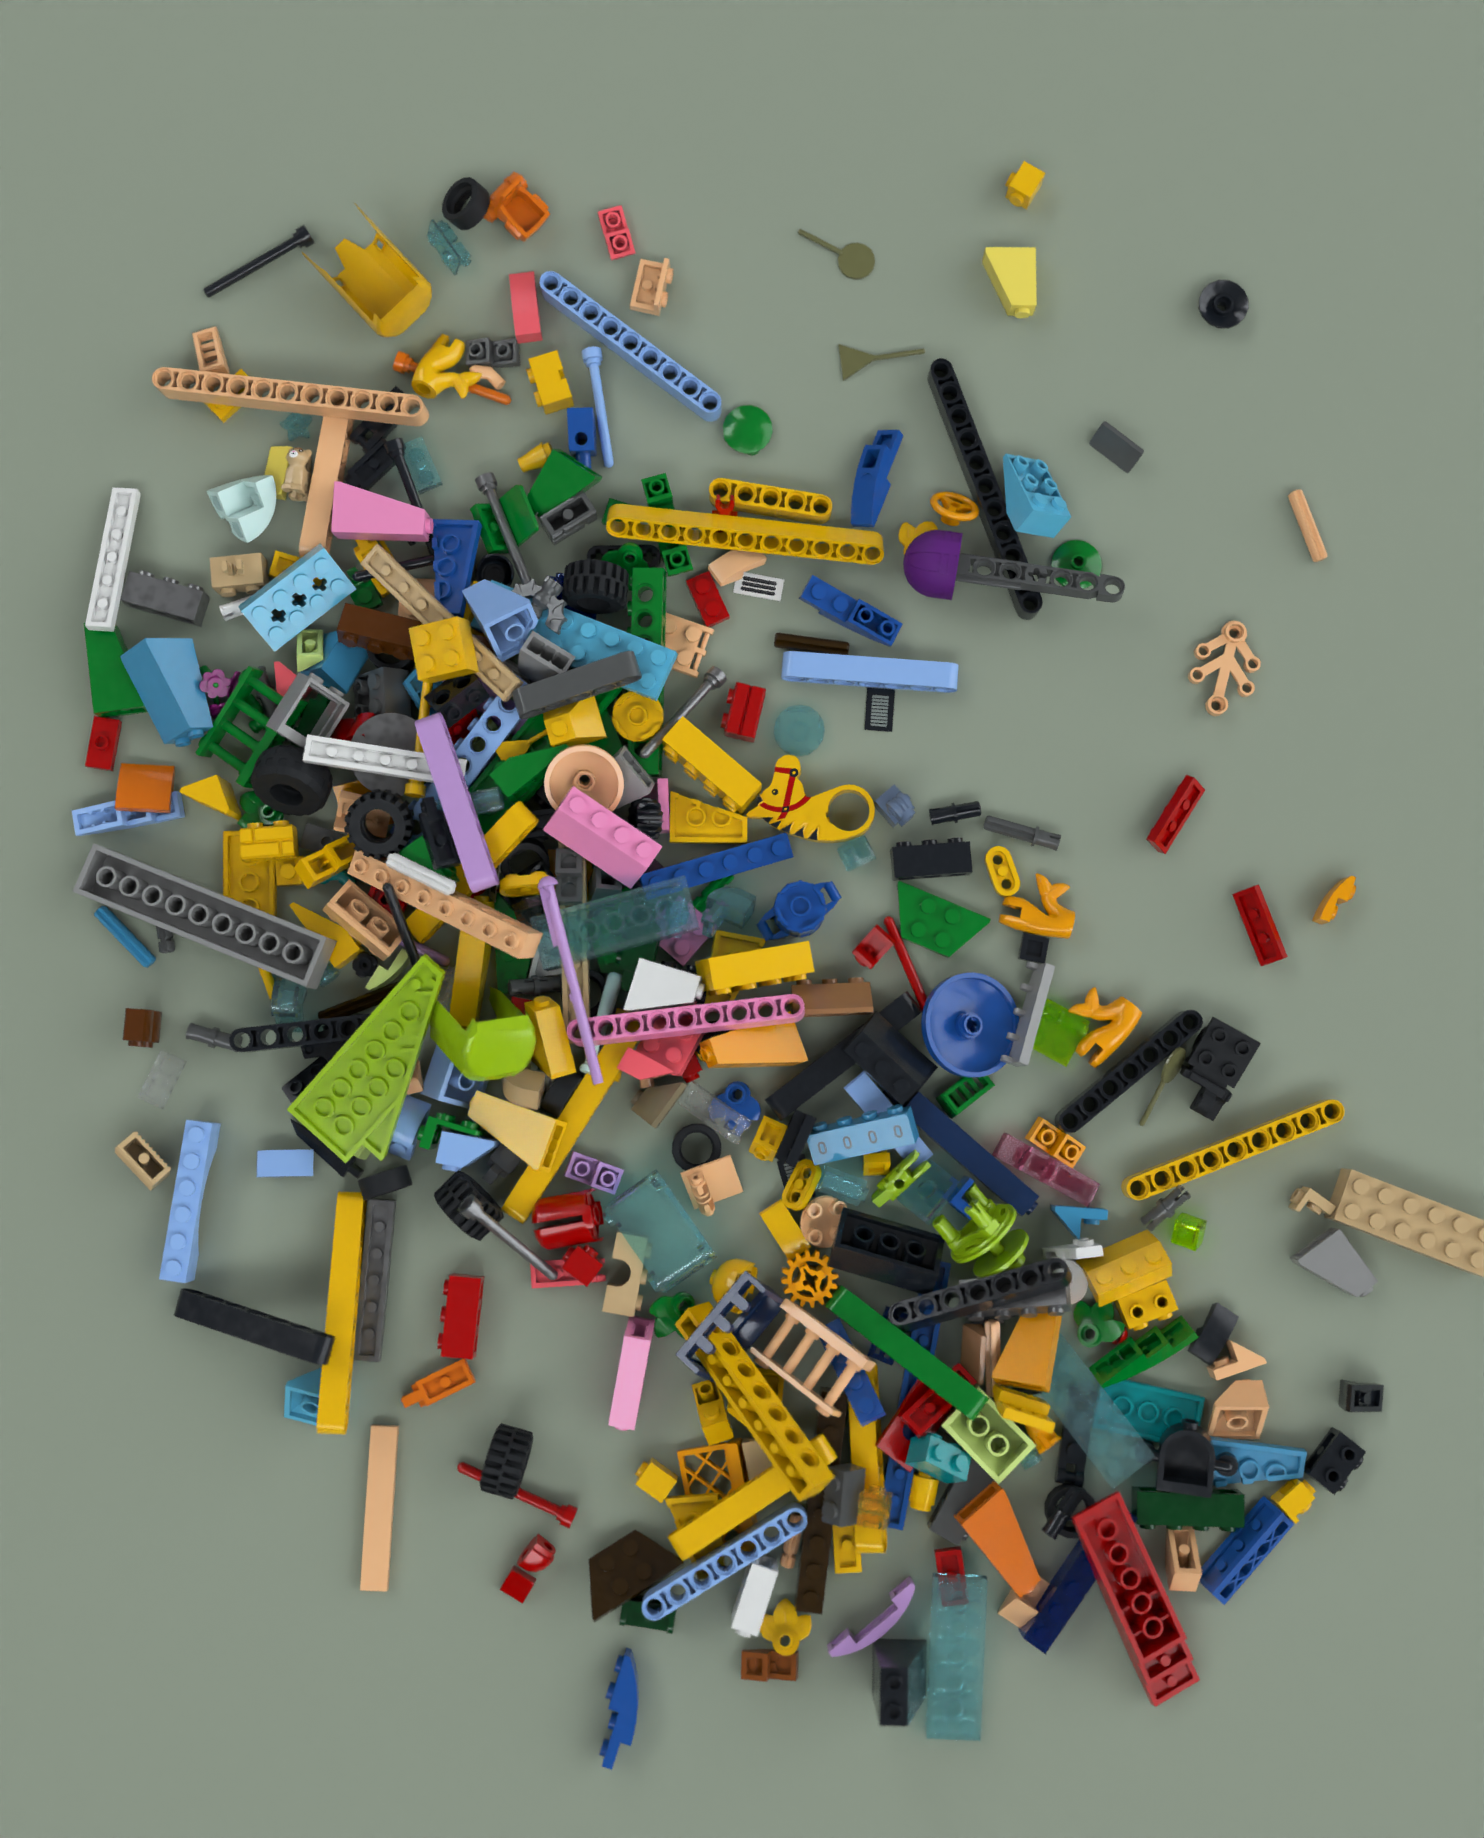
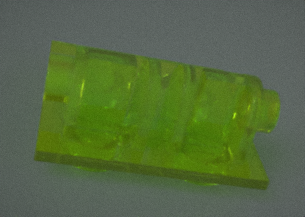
M1046 998L1033 1050L1067 1067L1081 1038L1087 1034L1090 1021L1069 1013V1009Z

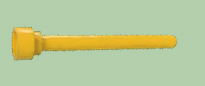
M422 683L418 720L430 714V705L424 697L432 691L433 683ZM417 733L415 752L424 753ZM408 779V783L405 784L404 795L412 798H425L426 786L424 781Z

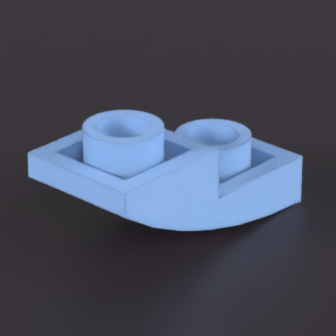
M314 1149L257 1151L256 1177H312Z

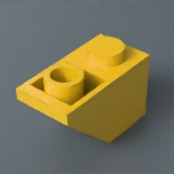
M709 1380L691 1385L702 1430L708 1445L711 1446L733 1439L734 1434L729 1415L718 1385Z

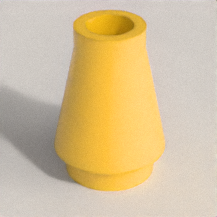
M541 442L525 455L517 458L523 473L543 468L553 450L549 442L545 444Z

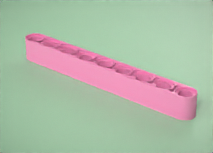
M786 994L588 1017L594 1046L795 1023L804 1017L805 1006L800 996ZM790 1003H796L800 1006V1009L795 1014H789L785 1011L786 1006ZM763 1006H770L773 1008V1013L769 1017H762L759 1015V1010ZM743 1009L747 1014L744 1019L735 1020L732 1017L734 1011ZM709 1013H719V1020L716 1023H708L706 1017ZM685 1015H690L693 1017L692 1024L686 1027L681 1026L680 1019ZM659 1018L666 1019L667 1023L663 1029L657 1030L653 1028L655 1020ZM577 1019L569 1023L567 1035L575 1045L583 1047L582 1039H576L574 1036L575 1031L579 1028ZM630 1022H640V1028L636 1032L630 1033L627 1031V1026ZM604 1025H613V1031L610 1035H601V1029Z

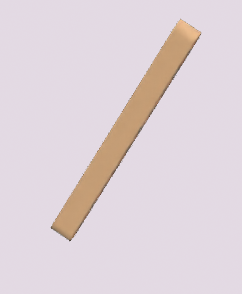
M160 367L152 375L154 386L169 399L407 426H422L429 418V412L420 397L413 394L170 367ZM171 380L167 386H164L167 381ZM195 383V386L189 389V386ZM220 385V388L213 392L214 388ZM245 388L243 393L238 394L240 389ZM266 391H270L267 396L262 397ZM290 394H294L292 399L286 400ZM320 396L316 402L311 403L314 397ZM345 399L341 405L336 406L339 400ZM369 402L367 407L360 408L363 403ZM394 404V408L392 410L385 411L389 405ZM419 407V411L417 413L410 414L413 408Z

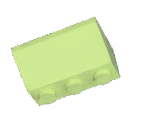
M976 1384L974 1387L987 1396L989 1400L974 1421L970 1420L955 1407H952L941 1423V1426L1000 1484L1036 1445L1013 1421L1001 1417L995 1403Z

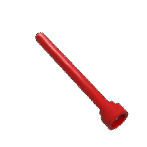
M887 916L884 919L885 927L888 934L896 941L894 948L919 1006L923 1011L927 1000L926 993L894 919Z
M460 1462L457 1465L458 1472L480 1482L482 1470L465 1462ZM519 1488L517 1495L514 1497L556 1516V1520L560 1521V1525L568 1529L578 1510L577 1507L570 1504L568 1506L563 1504L559 1506L522 1488Z

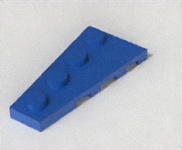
M433 519L432 548L434 549L435 560L433 561L436 580L434 582L435 598L455 617L463 618L466 599L462 590L470 587L482 525L479 520Z

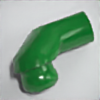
M250 694L246 702L264 714L260 703L254 695ZM255 720L250 721L248 724L254 733H259L262 729H266Z

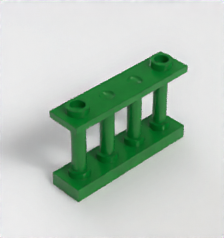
M248 666L240 674L239 682L214 721L213 728L209 729L208 733L200 739L199 747L195 752L198 756L209 758L215 754L239 771V776L235 782L245 788H252L251 774L261 753L276 745H282L286 739L266 726L270 719L246 702L253 689L279 705L283 698L282 695L259 680L264 671L252 666ZM303 698L300 699L286 722V725L293 728L308 704ZM239 711H242L266 728V733L260 741L255 740L233 724ZM226 732L252 749L253 754L248 762L244 763L219 745Z

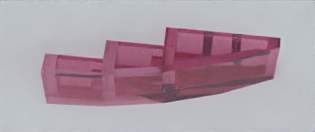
M1005 1132L992 1154L995 1158L1088 1208L1100 1186L1096 1181Z

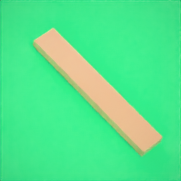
M371 1425L360 1581L361 1591L387 1592L389 1588L399 1435L398 1425Z

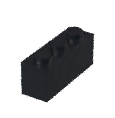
M963 838L947 839V843L937 844V840L921 841L922 845H911L910 841L898 842L896 847H892L890 850L892 881L967 876L973 872L970 841L963 842Z

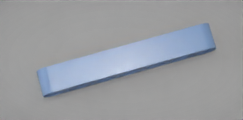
M786 651L783 653L781 679L791 682L952 693L957 691L959 665L938 661Z
M798 1502L788 1503L652 1587L643 1597V1615L647 1619L654 1621L663 1618L797 1535L807 1525L805 1508ZM792 1512H798L802 1515V1518L797 1523H791L787 1519L788 1515ZM774 1526L779 1532L775 1537H768L764 1534L765 1529ZM745 1541H752L756 1546L752 1551L746 1552L742 1550L741 1544ZM727 1555L732 1559V1563L728 1566H722L717 1560L720 1556ZM698 1570H705L709 1576L706 1580L702 1581L696 1579L694 1573ZM680 1584L685 1588V1592L681 1595H676L671 1591V1587ZM651 1599H657L661 1602L662 1606L659 1609H652L648 1606L647 1602Z

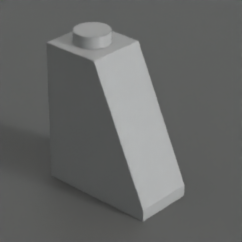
M1331 1227L1290 1257L1291 1261L1348 1295L1355 1297L1366 1296L1373 1290L1372 1286L1378 1282L1341 1230Z

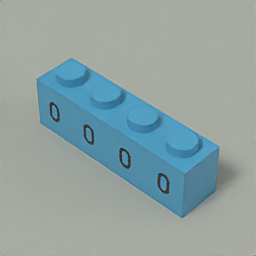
M894 1105L887 1108V1111L877 1113L876 1110H871L863 1113L862 1117L852 1119V1116H845L831 1124H827L826 1121L815 1123L807 1140L814 1166L915 1144L919 1133L911 1106L902 1107V1105Z

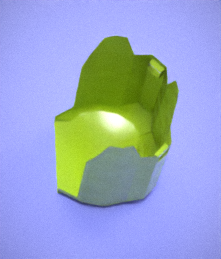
M490 986L489 1001L497 1016L496 1020L476 1022L472 1018L465 1031L441 1003L436 1001L429 1023L431 1039L470 1081L496 1080L517 1075L530 1063L536 1045L535 1028L529 1018V1014L526 1012L527 1015H524L501 991Z

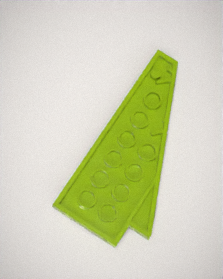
M427 954L418 960L287 1108L297 1120L345 1163L363 1145L380 1161L387 1156L446 973Z

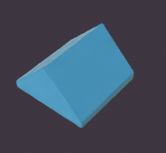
M337 631L323 634V660L300 673L307 676L313 673L324 680L322 685L329 688L332 686L347 695L367 661L368 654L364 648L357 646L348 647L338 642Z

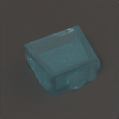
M826 1164L816 1187L819 1192L858 1207L860 1201H865L869 1191V1187L866 1186L868 1181Z

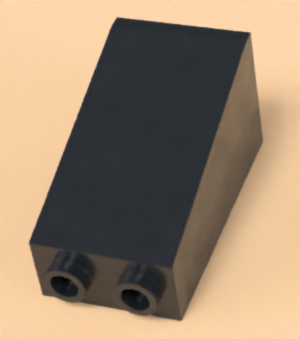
M878 1639L873 1642L872 1696L879 1726H908L926 1698V1640Z

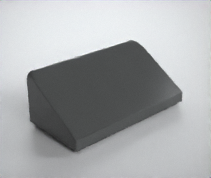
M1106 421L1101 424L1089 442L1090 446L1126 473L1132 470L1144 453L1141 447Z

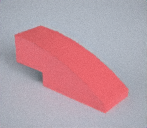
M534 271L509 274L517 343L543 341Z

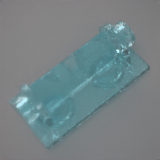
M432 219L427 233L429 243L436 248L444 264L456 275L459 265L466 267L471 263V255L461 242L452 244L457 241L458 237L448 223H444L443 220L436 223Z

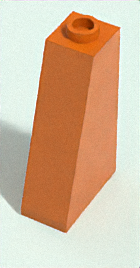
M993 1481L954 1515V1518L1012 1590L1021 1598L1023 1595L1031 1593L1041 1579L1006 1492Z

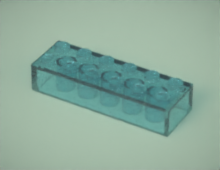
M685 875L560 909L574 964L701 930ZM542 914L531 917L532 928L543 933L538 945L543 970L551 971L562 968L563 964L558 946L553 947L546 915Z

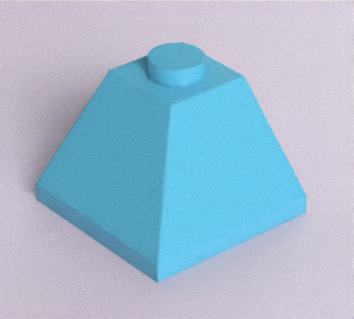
M322 1367L287 1381L285 1385V1418L317 1426Z

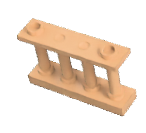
M785 1298L779 1306L787 1312L784 1315L786 1319L764 1351L754 1347L749 1351L756 1356L754 1361L766 1370L770 1367L817 1404L815 1409L826 1417L830 1415L840 1417L842 1412L833 1406L856 1371L859 1372L863 1369L870 1372L876 1363L797 1303ZM800 1322L807 1327L805 1330L806 1334L784 1367H782L772 1357L795 1324L798 1325ZM821 1338L827 1342L825 1346L827 1349L803 1383L792 1373L814 1340L818 1341ZM841 1353L848 1358L846 1361L848 1365L824 1399L812 1389L835 1355L839 1356Z

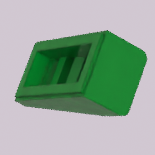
M988 1075L976 1077L983 1085L982 1089L978 1087L972 1078L962 1077L936 1097L937 1102L951 1119L995 1086ZM967 1082L975 1094L972 1095L963 1083ZM957 1088L967 1101L964 1102L955 1091Z

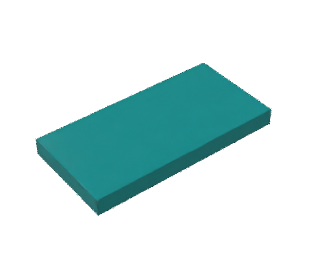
M1128 1379L1102 1388L1099 1383L1097 1385V1401L1094 1407L1092 1428L1160 1442L1164 1431L1170 1426L1182 1422V1419H1193L1198 1421L1199 1426L1201 1424L1205 1403L1204 1396Z

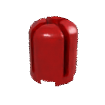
M591 1188L545 1197L535 1203L531 1214L532 1224L582 1215V1220L540 1227L533 1230L535 1238L541 1247L551 1250L603 1240L604 1237H599V1225L604 1224L601 1202H595L591 1193L596 1191L595 1189Z

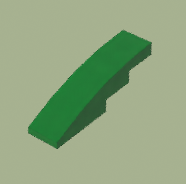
M1180 1315L1162 1330L1154 1326L1136 1341L1131 1336L1091 1365L1089 1370L1101 1387L1105 1388L1154 1367L1199 1337L1183 1316Z

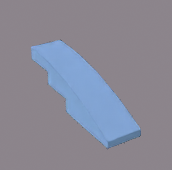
M174 791L171 797L170 813L116 811L114 800L72 810L75 835L84 836L184 818L185 812L181 793Z
M864 1071L844 1087L845 1091L863 1113L871 1110H876L877 1113L887 1111V1108L893 1106ZM918 1137L915 1144L894 1148L902 1159L907 1157L914 1149L920 1153L917 1160L909 1166L912 1170L933 1155L920 1137Z

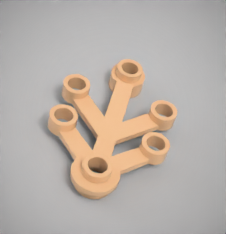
M1239 621L1227 622L1222 627L1220 636L1208 643L1199 644L1194 650V655L1197 659L1205 660L1210 656L1211 651L1225 645L1223 655L1202 667L1193 668L1188 674V679L1191 683L1199 684L1204 680L1205 676L1219 669L1214 693L1205 704L1206 711L1212 716H1219L1228 708V700L1224 694L1230 672L1238 684L1237 692L1240 696L1248 697L1255 690L1254 684L1247 679L1234 657L1237 648L1245 660L1243 668L1248 673L1256 672L1261 666L1259 658L1253 655L1245 642L1247 629ZM1230 630H1233L1237 633V638H1232L1230 636ZM1199 648H1204L1207 652L1206 655H1201ZM1249 661H1253L1256 664L1254 669L1249 667ZM1193 672L1200 674L1199 680L1193 677ZM1243 685H1247L1250 688L1249 693L1243 691ZM1213 702L1217 703L1219 710L1212 709L1211 704Z

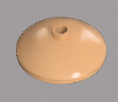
M592 745L571 746L558 753L548 765L544 779L546 797L554 810H556L570 788L574 786L612 812L618 806L623 795V773L618 762L605 750ZM586 775L590 780L582 782L580 777Z

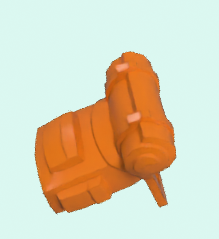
M514 171L490 195L489 207L483 218L491 223L499 218L505 223L506 230L515 239L525 242L539 230L551 214L548 211L549 207L536 193L532 195L526 190L528 185L524 177Z

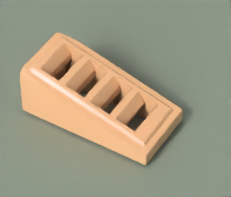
M217 327L192 333L199 370L230 374ZM213 339V342L201 345L202 342Z

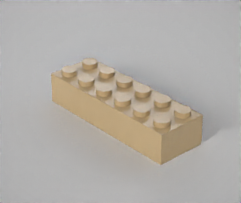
M1341 1168L1330 1202L1336 1208L1331 1215L1325 1214L1324 1218L1472 1275L1484 1277V1220L1355 1170Z

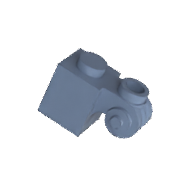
M895 784L874 802V807L893 828L897 824L901 827L904 826L916 813L909 795L903 794Z

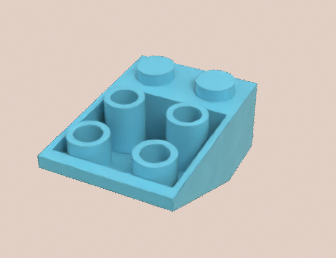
M1005 454L1003 456L1006 513L1015 532L1054 538L1070 520L1071 515L1067 509L1066 502L1062 499L1057 489V484L1053 481L1048 471L1047 464L1040 459L1035 460L1020 455Z

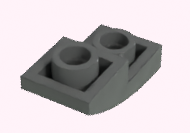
M490 338L465 341L467 367L473 365L490 366L492 368L520 366V344L517 343L516 338L492 341Z

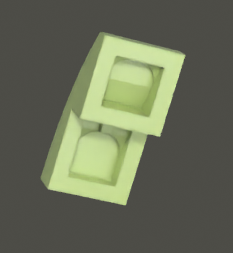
M403 948L400 950L389 970L379 965L365 988L374 991L396 979L410 964L406 950Z

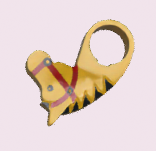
M784 755L775 764L774 776L770 786L762 794H758V806L746 814L750 819H763L775 829L803 840L817 843H839L865 834L873 824L875 807L867 791L859 786L850 784L807 797L801 781L798 780L802 771L798 758L793 755ZM845 793L861 796L869 807L867 821L863 826L853 831H844L837 828L833 823L831 824L829 817L826 816L829 814V807L833 800Z

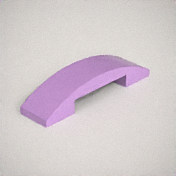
M908 1576L889 1592L893 1604L854 1636L846 1628L828 1643L827 1649L830 1656H842L859 1651L888 1632L900 1619L910 1603L915 1590L913 1579Z

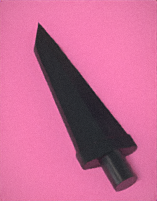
M290 1119L296 1135L311 1149H314L340 1176L345 1177L349 1172L358 1179L363 1174L364 1170L354 1163L357 1159L356 1156H353L345 1163L310 1130Z

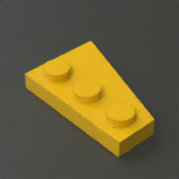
M719 1492L667 1496L665 1502L668 1508H670L676 1527L679 1528L718 1502ZM723 1535L689 1557L691 1563L722 1545ZM725 1555L720 1556L717 1560L718 1563L726 1566ZM705 1570L696 1571L698 1579H707L709 1576Z

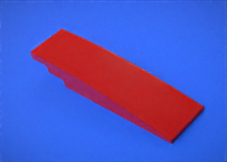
M1116 1491L1072 1516L1071 1518L1099 1588L1150 1703L1156 1707L1200 1681L1192 1663L1194 1659L1185 1641L1187 1639L1185 1632L1120 1492Z

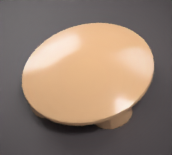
M828 1195L819 1196L811 1200L804 1208L800 1219V1227L804 1238L818 1248L832 1247L843 1207L847 1208V1205L838 1198Z

